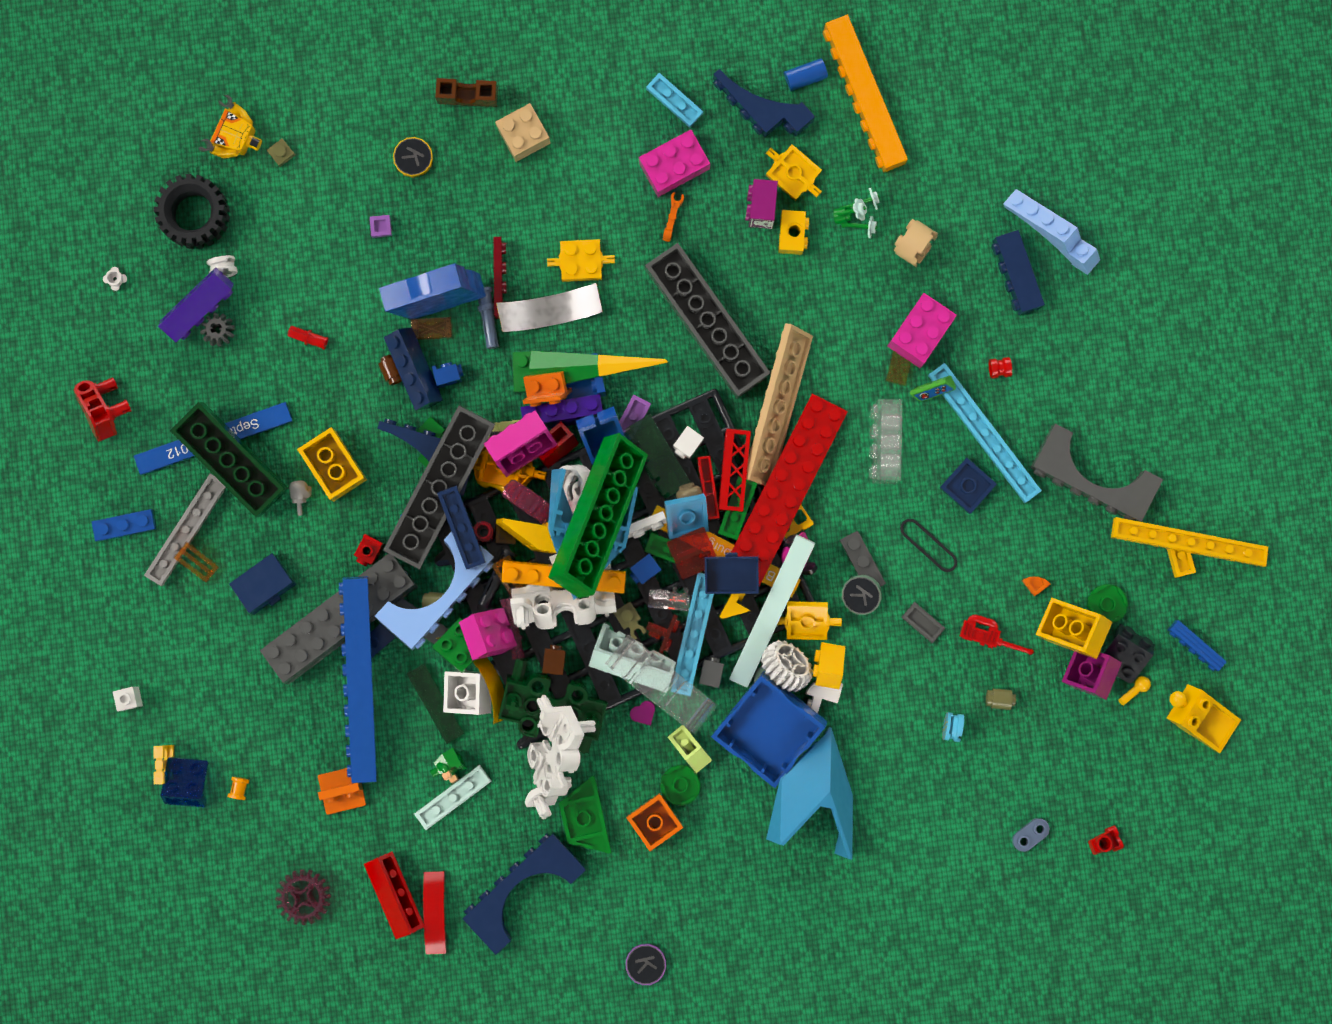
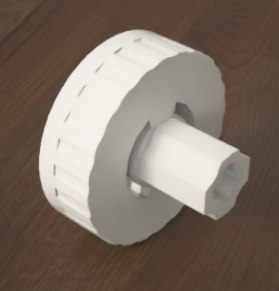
M566 465L561 467L566 469L563 489L572 514L575 511L590 470L584 465Z

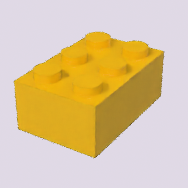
M332 427L297 449L329 500L333 502L367 480Z
M1051 598L1036 635L1050 643L1097 659L1112 621L1101 614Z

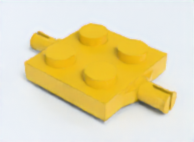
M791 145L786 152L780 155L772 148L766 152V155L774 160V164L766 173V176L770 180L778 181L777 186L796 201L807 190L815 195L816 198L821 194L822 191L813 183L822 172V169L794 145Z
M600 239L560 241L561 252L559 258H547V267H560L562 282L602 280L601 270L603 264H615V255L603 256L600 250Z
M788 601L785 617H780L777 625H785L787 639L827 640L829 626L842 627V618H830L828 602Z

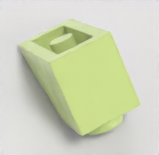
M681 725L668 736L672 744L696 773L712 761L684 725Z

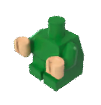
M451 748L434 762L436 767L430 770V773L433 777L440 774L444 780L447 781L449 779L453 784L459 780L455 772L457 770L463 771L467 767L459 751Z

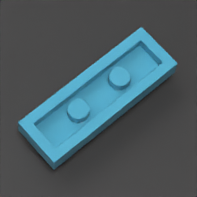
M660 73L646 86L647 91L689 128L703 115V111Z

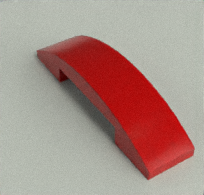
M445 871L424 872L423 917L426 954L447 953L444 903Z

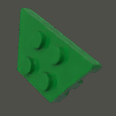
M594 775L559 802L568 844L609 854L611 853V847Z

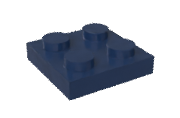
M965 458L940 486V489L968 514H971L997 484L973 462Z

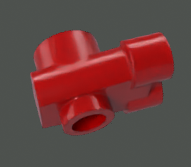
M1114 825L1106 828L1104 833L1088 841L1093 855L1110 850L1116 852L1124 848L1118 829Z

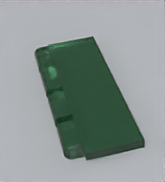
M650 414L629 426L631 430L626 432L625 436L633 444L639 443L640 446L638 447L648 454L646 461L649 460L650 463L645 465L644 468L651 480L658 477L661 479L654 484L661 496L669 493L671 496L679 490L681 485L691 483Z

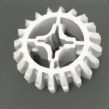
M780 640L773 642L762 654L761 662L763 663L762 668L766 670L765 674L769 675L770 680H773L776 685H780L782 690L786 688L789 692H797L805 688L811 681L813 673L811 669L812 664L808 662L809 658L803 655L804 652H801L798 647H794L792 643L788 644L785 640L783 642Z

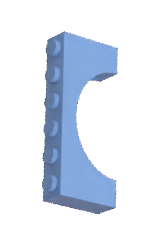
M452 531L444 539V543L453 554L455 573L452 583L445 594L433 604L419 609L400 608L388 601L375 615V618L412 651L415 647L419 649L425 643L424 637L429 632L432 634L440 626L438 624L442 617L446 619L454 610L451 607L456 602L460 603L467 596L466 590L470 586L474 588L481 580L479 576L483 572L487 573L494 565V556L480 545L486 563L466 570Z

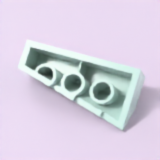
M603 623L589 666L666 692L676 662L655 650L649 651L645 649L642 643L638 641L632 642L625 638L626 634L620 631L616 633L609 629V625Z

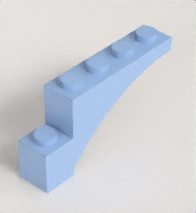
M1017 189L1003 203L1006 209L1038 231L1074 267L1088 275L1100 261L1097 249L1081 239L1076 226Z

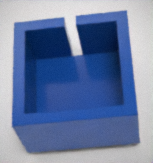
M614 406L597 412V417L595 418L592 414L576 420L578 431L591 464L595 461L604 437L617 433L625 437Z

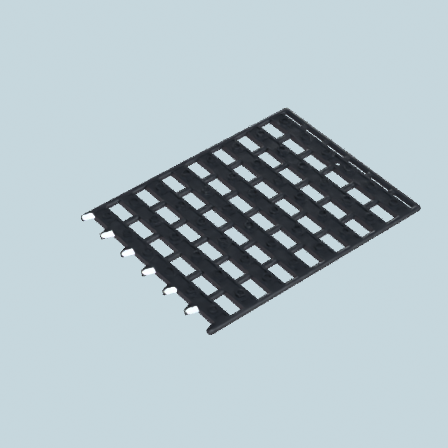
M711 389L649 417L637 426L639 427L638 432L653 425L665 454L649 462L646 460L636 485L646 507L633 512L631 522L648 514L652 516L657 505L665 509L664 501L677 499L676 493L666 498L663 497L651 469L669 461L680 486L694 483L701 487V481L691 459L687 457L682 459L674 453L676 449L673 448V445L680 435L671 416L686 409L690 410L701 436L704 437L699 447L706 445L719 473L713 476L714 484L721 482L726 429L736 428L717 389ZM713 398L726 427L720 429L708 399ZM636 424L623 429L626 431L624 432L625 437L641 449L633 431ZM734 434V443L740 448L743 446L738 434ZM583 447L565 455L549 469L543 465L536 468V470L547 472L546 482L549 489H551L552 470L560 469L562 465L580 458L582 465L590 471L593 464H591L586 448ZM740 454L739 456L741 458L742 463L739 465H737L734 457H732V463L736 468H739L744 462V459ZM737 472L730 477V483L733 487H735L739 476ZM757 484L755 491L758 498L763 491V487ZM526 486L521 492L513 488L512 493L508 495L519 521L542 525L541 519L549 516V507L537 511ZM492 488L463 501L466 509L470 508L476 523L486 521L491 524L495 537L497 518L488 499L503 492ZM753 498L749 505L750 512L746 514L743 522V528L757 502ZM721 516L719 519L708 520L709 532L728 541L725 536L718 534L724 516ZM446 519L438 534L443 550L434 558V563L437 566L451 565L455 573L453 554L444 543V539L451 532ZM486 529L481 530V535L483 537L487 536L488 531ZM660 529L657 530L659 536L669 539L667 533ZM632 536L627 539L626 548L622 551L626 560L611 566V569L622 571L626 568H631L648 555V553L644 552L638 538H633ZM494 537L487 543L479 542L481 546L486 544L490 554L494 556V562H497L501 554V547L511 551L508 544L494 543ZM677 538L670 539L672 541L685 545L683 541ZM533 551L536 557L525 561L552 565L549 557L555 554ZM776 553L771 564L781 569L783 563ZM672 563L678 576V581L662 588L656 576L643 585L640 582L637 583L642 597L632 601L631 604L635 609L646 604L659 634L646 640L640 641L636 630L634 635L637 639L633 640L630 628L628 627L624 630L614 613H609L608 617H605V614L596 617L590 624L578 625L575 624L574 614L571 611L565 610L561 611V614L569 629L568 631L550 638L547 629L538 628L535 622L529 623V626L524 630L532 647L515 655L512 649L502 654L492 656L493 660L491 663L506 686L507 674L512 675L516 658L526 659L536 655L543 670L545 648L550 649V645H557L573 638L585 667L567 675L565 669L564 675L548 674V678H551L548 692L552 691L555 699H560L565 696L568 683H571V680H577L589 674L600 700L607 701L606 711L655 688L638 683V688L620 695L610 673L589 666L597 642L591 629L609 621L614 632L620 631L626 634L625 638L634 643L636 641L642 643L644 648L663 641L671 660L677 664L683 638L681 632L685 629L686 621L677 625L664 595L683 587L691 604L698 572ZM801 573L799 587L806 602H815ZM490 578L483 581L480 580L474 588L470 586L465 592L467 596L461 602H468L473 614L494 610L492 605H490V608L478 604ZM503 582L510 599H512L511 589L527 586V584ZM768 585L760 587L759 594H745L742 601L737 600L736 602L751 610L739 614L748 635H750L760 614L755 598L770 592L772 587ZM554 587L557 590H566L564 588ZM796 592L794 593L793 597H790L788 600L800 602ZM615 593L616 610L624 606V603L619 593ZM543 600V601H540L538 604H540V603H548V601ZM711 603L704 636L712 654L699 659L697 669L701 668L704 660H709V657L721 659L743 649L748 637L731 645L718 617L726 603L716 608ZM787 605L783 611L784 617L787 612ZM512 612L506 614L508 621H512ZM777 625L773 634L786 629L785 625ZM673 671L670 682L673 681L675 671ZM574 691V692L572 693V695H573L574 697H577V695H576V693H575V691ZM535 701L527 703V708L531 711L538 708ZM573 709L574 714L577 718L579 714L576 710ZM531 720L523 722V725L526 727L534 724ZM539 727L537 738L523 736L518 740L517 748L524 749L530 743H537L548 738V736H544Z

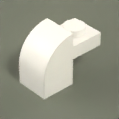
M813 682L805 692V694L813 696L812 700L808 699L807 705L818 713L822 699L838 703L843 684L841 683L840 689L817 686Z

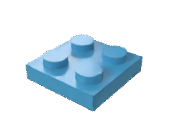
M705 494L664 501L669 539L709 532Z

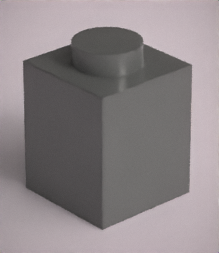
M709 657V660H704L699 684L719 688L724 664L720 663L721 659Z

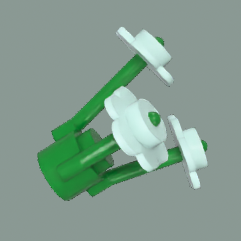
M869 188L871 197L863 200L856 198L855 203L835 208L833 216L835 224H841L842 228L868 229V238L871 239L872 233H875L878 228L873 216H870L869 224L849 222L852 220V213H856L857 219L865 220V214L867 213L865 204L873 201L875 209H878L876 204L880 203V196L877 195L876 191L872 192L871 188Z

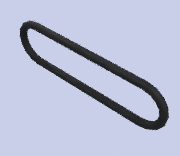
M906 519L902 522L900 526L902 535L944 572H951L956 568L957 558L921 524L914 519ZM907 522L915 523L952 556L954 566L951 569H945L905 534L903 530L904 524Z

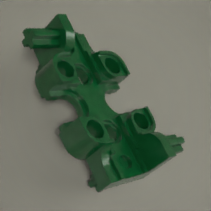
M516 658L512 675L507 674L498 719L518 723V730L522 735L537 738L541 710L538 707L536 710L531 711L527 708V703L529 701L537 702V698L546 695L552 707L571 706L572 709L576 710L579 714L577 717L578 721H595V732L584 733L578 749L583 754H589L592 740L598 741L607 701L589 697L586 685L575 680H571V683H568L565 696L555 699L548 692L551 682L548 674L536 672L531 674L528 680H526L524 675L528 660ZM540 681L543 686L536 689L532 686V683ZM575 690H580L583 694L581 697H574L572 693ZM531 720L534 724L526 727L523 725V722Z

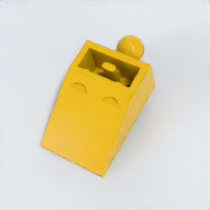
M505 518L496 519L498 526L530 550L556 554L548 531V522L539 525Z
M1187 684L1183 692L1175 691L1170 695L1169 700L1174 707L1167 716V719L1220 754L1241 719L1206 692Z

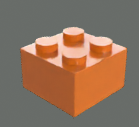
M658 793L626 816L649 851L683 828V825L661 793Z

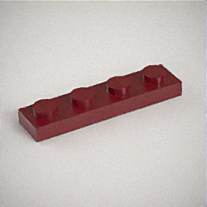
M493 237L495 319H500L496 303L503 302V294H507V283L503 282V274H506V262H503V254H506V242H502V237Z

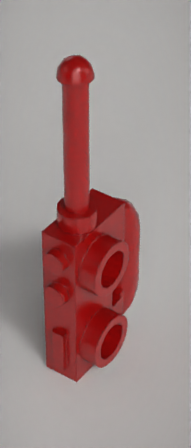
M971 615L968 620L963 621L959 635L962 639L978 642L981 646L988 645V648L991 649L1002 645L1028 653L1029 655L1034 653L1032 648H1025L999 638L1001 631L998 630V624L993 619L980 615ZM976 623L989 626L988 631L976 628Z

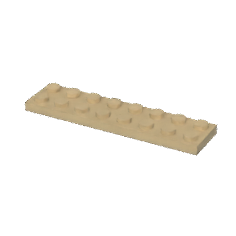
M786 323L781 334V341L776 352L775 363L771 371L769 385L765 393L766 396L760 411V418L755 429V436L748 458L746 480L756 482L762 487H765L781 455L813 338L809 333Z

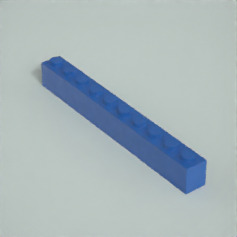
M368 576L343 577V583H339V595H343V603H340V615H344V623H341V636H345V644H342V656H346V664H342L343 676H347V684H343L344 697H348V704L344 705L345 717H349V725H345V735L350 737V745H346V757L351 759V765H347V777H351L352 783L376 782Z

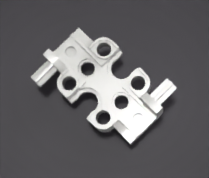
M611 563L604 570H612ZM527 585L526 587L511 589L512 599H510L514 625L517 624V627L526 629L529 623L535 622L536 626L540 629H552L557 626L556 616L558 613L565 610L571 611L574 614L575 624L578 625L592 623L596 619L597 614H605V617H608L609 613L617 612L614 592L595 591V594L589 596V598H576L573 600L572 594L569 591L557 590L550 586ZM543 600L548 601V603H540V604H538L540 601H543Z
M546 695L537 698V703L541 710L538 728L540 727L543 735L548 736L549 740L552 741V747L548 740L530 743L527 758L531 769H535L533 783L534 785L536 784L537 788L531 790L525 799L526 807H536L539 816L543 820L552 814L548 806L555 805L558 796L566 795L572 786L571 777H564L563 772L574 773V771H577L580 764V752L578 749L584 733L595 732L596 730L595 721H578L571 706L552 707Z

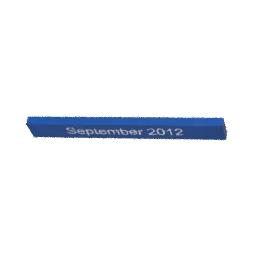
M284 402L225 424L242 440L293 422L288 405ZM179 440L134 455L140 475L194 457Z

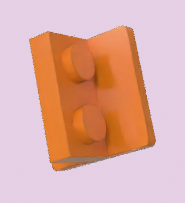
M564 371L523 377L527 398L522 401L523 404H530V407L542 405V402H549V404L560 403L561 399L567 398V395L572 392L571 387H566Z
M347 768L318 775L321 789L318 792L319 800L324 802L327 815L366 805L362 783H352L351 777H347Z

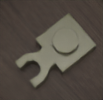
M631 602L616 610L617 612H613L624 630L628 627L630 628L633 640L637 639L634 635L636 629H640L643 634L646 633L645 628L637 623L641 618Z

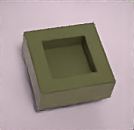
M283 138L267 149V152L279 167L295 156Z

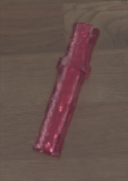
M511 597L501 599L500 602L510 624L507 627L512 629L517 646L511 649L512 660H515L516 658H524L525 655L521 642L523 637L519 633L517 624L514 625L510 604Z

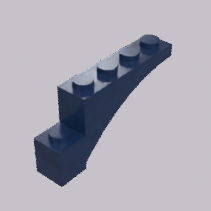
M720 69L713 74L714 86L719 91L723 90L727 95L726 99L728 102L740 109L739 113L746 121L750 120L753 124V129L758 135L762 134L766 138L780 124L784 123V129L789 134L793 133L797 137L814 122L815 116L803 102L800 104H788L764 99L737 85Z
M386 418L384 422L379 421L377 429L406 441L416 448L428 461L432 458L441 440L435 437L436 433L424 430L423 433L416 431V427L407 424L404 425V428L396 426V421ZM470 474L460 492V495L464 496Z

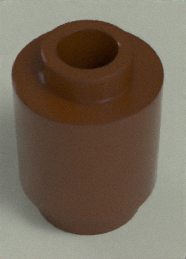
M391 354L382 357L378 365L385 381L390 386L402 382Z

